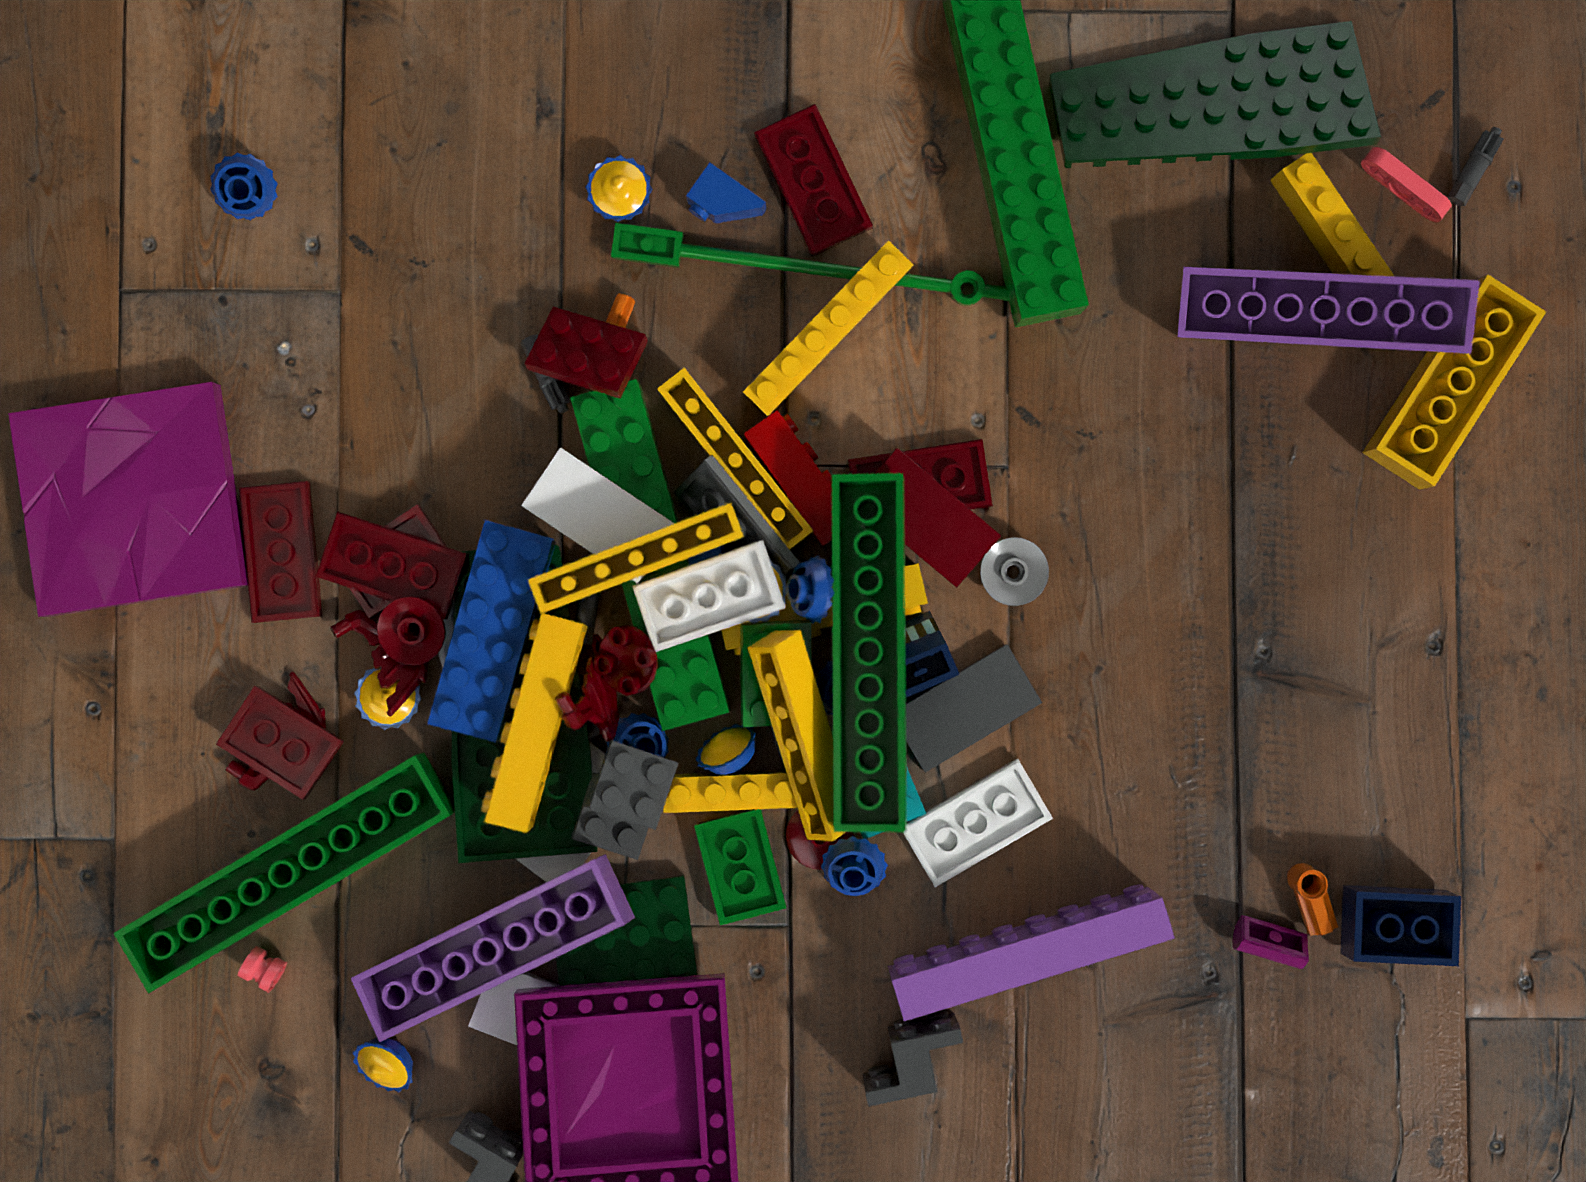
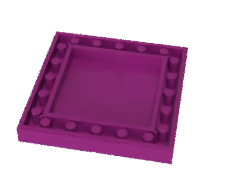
M207 382L8 413L38 617H52L248 586L244 539L221 385Z
M725 973L525 988L515 991L514 1004L525 1182H739Z

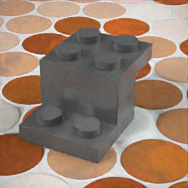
M610 740L599 774L593 772L571 839L638 860L648 828L654 830L657 828L678 762Z
M941 1010L928 1014L927 1019L914 1021V1019L904 1021L902 1018L894 1021V1026L888 1027L896 1067L889 1068L888 1065H879L870 1068L869 1073L863 1074L868 1107L938 1092L929 1050L964 1043L961 1028L954 1013L948 1014V1011Z
M468 1111L449 1141V1144L479 1161L467 1182H508L523 1156V1139L511 1130L503 1131L494 1126L493 1121L480 1112L474 1114Z

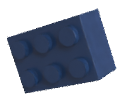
M1343 885L1340 954L1354 962L1459 966L1461 896L1440 889Z

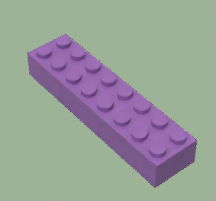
M1184 267L1177 337L1471 354L1479 281Z
M606 854L380 963L352 977L351 980L379 1042L604 935L628 923L635 916Z
M1142 884L1133 885L1123 890L1124 894L1113 898L1109 894L1092 898L1090 900L1091 904L1078 908L1076 904L1068 905L1058 909V914L1045 918L1043 914L1032 916L1025 920V925L1012 928L1010 924L999 926L993 929V934L979 938V935H970L960 939V944L947 948L946 945H938L927 949V955L914 958L913 955L899 957L893 961L894 965L888 966L903 1019L904 1021L1175 939L1163 898L1149 887L1144 888Z

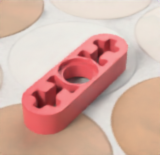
M1373 147L1362 160L1361 166L1366 173L1424 218L1433 222H1440L1452 207L1450 200L1388 151L1380 147Z

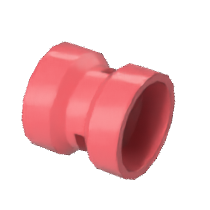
M255 946L241 965L238 976L246 981L255 979L258 987L269 993L284 973L287 962L278 957L267 958V951L259 946Z

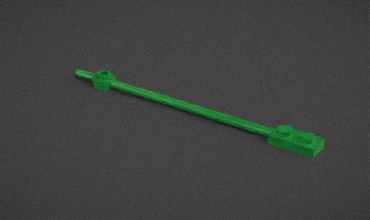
M615 223L611 251L612 259L676 268L680 267L681 257L849 280L862 268L683 243L684 233L680 231ZM971 270L958 273L954 279L906 273L895 285L950 293L952 299L961 306H972L982 297L1009 301L1007 287L985 284L983 278ZM965 283L970 284L973 288L972 294L964 295L961 292V285Z

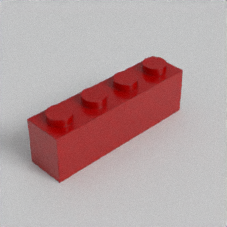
M776 410L746 431L744 437L783 493L812 528V534L823 548L832 541V475L827 469L821 472L814 461L818 459V456L808 442L800 443L794 434L799 429L788 414L782 417L779 411Z

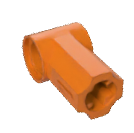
M1298 863L1292 866L1288 871L1287 882L1294 891L1307 934L1313 936L1333 932L1334 929L1338 928V924L1327 892V878L1309 864ZM1312 874V884L1310 887L1302 889L1301 883L1303 878Z

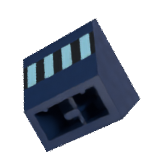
M930 611L906 621V697H909L960 675L947 643Z

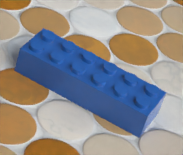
M487 520L484 521L427 724L493 742L501 741L511 699L519 677L520 666L529 641L531 626L538 609L528 579L548 572L556 544L553 538Z

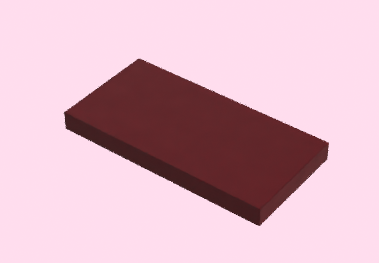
M816 104L754 132L758 145L811 257L873 229V224Z
M983 439L902 451L970 510L993 506ZM891 453L848 459L849 474H874Z
M896 447L874 474L903 473L905 545L957 588L1001 535Z
M301 481L240 487L251 623L323 617L319 578L315 577L318 561L310 482Z
M337 511L315 577L390 602L402 597H418L431 603L439 611L442 618L447 620L469 554Z

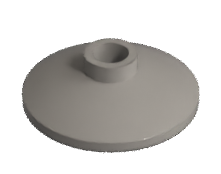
M1017 537L1006 538L995 543L985 554L980 566V577L984 589L994 600L1004 605L1020 606L1032 602L1043 592L1049 578V566L1044 553L1033 542ZM1009 566H1016L1019 570V574L1015 579L1007 575Z

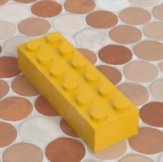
M1489 274L1477 279L1479 281L1471 354L1427 351L1362 452L1419 490L1434 487L1546 314L1545 310Z
M543 613L540 620L534 619L529 634V639L534 641L531 654H524L519 674L525 675L522 687L515 688L510 703V708L515 709L513 720L505 723L500 742L506 744L504 753L500 757H496L492 768L491 777L496 778L494 789L486 792L482 805V812L487 813L485 822L525 833L534 827L563 720L561 718L562 711L555 697L565 691L570 695L588 626Z

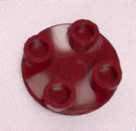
M618 626L612 628L602 639L598 656L594 659V669L599 675L603 676L611 688L623 695L629 696L644 691L652 683L657 671V654L655 649L653 650L654 647H652L651 640L643 631L633 626Z

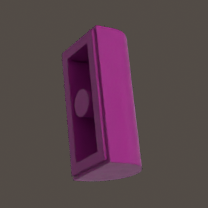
M1245 915L1240 916L1232 938L1234 950L1298 969H1303L1309 961L1308 935L1306 933Z

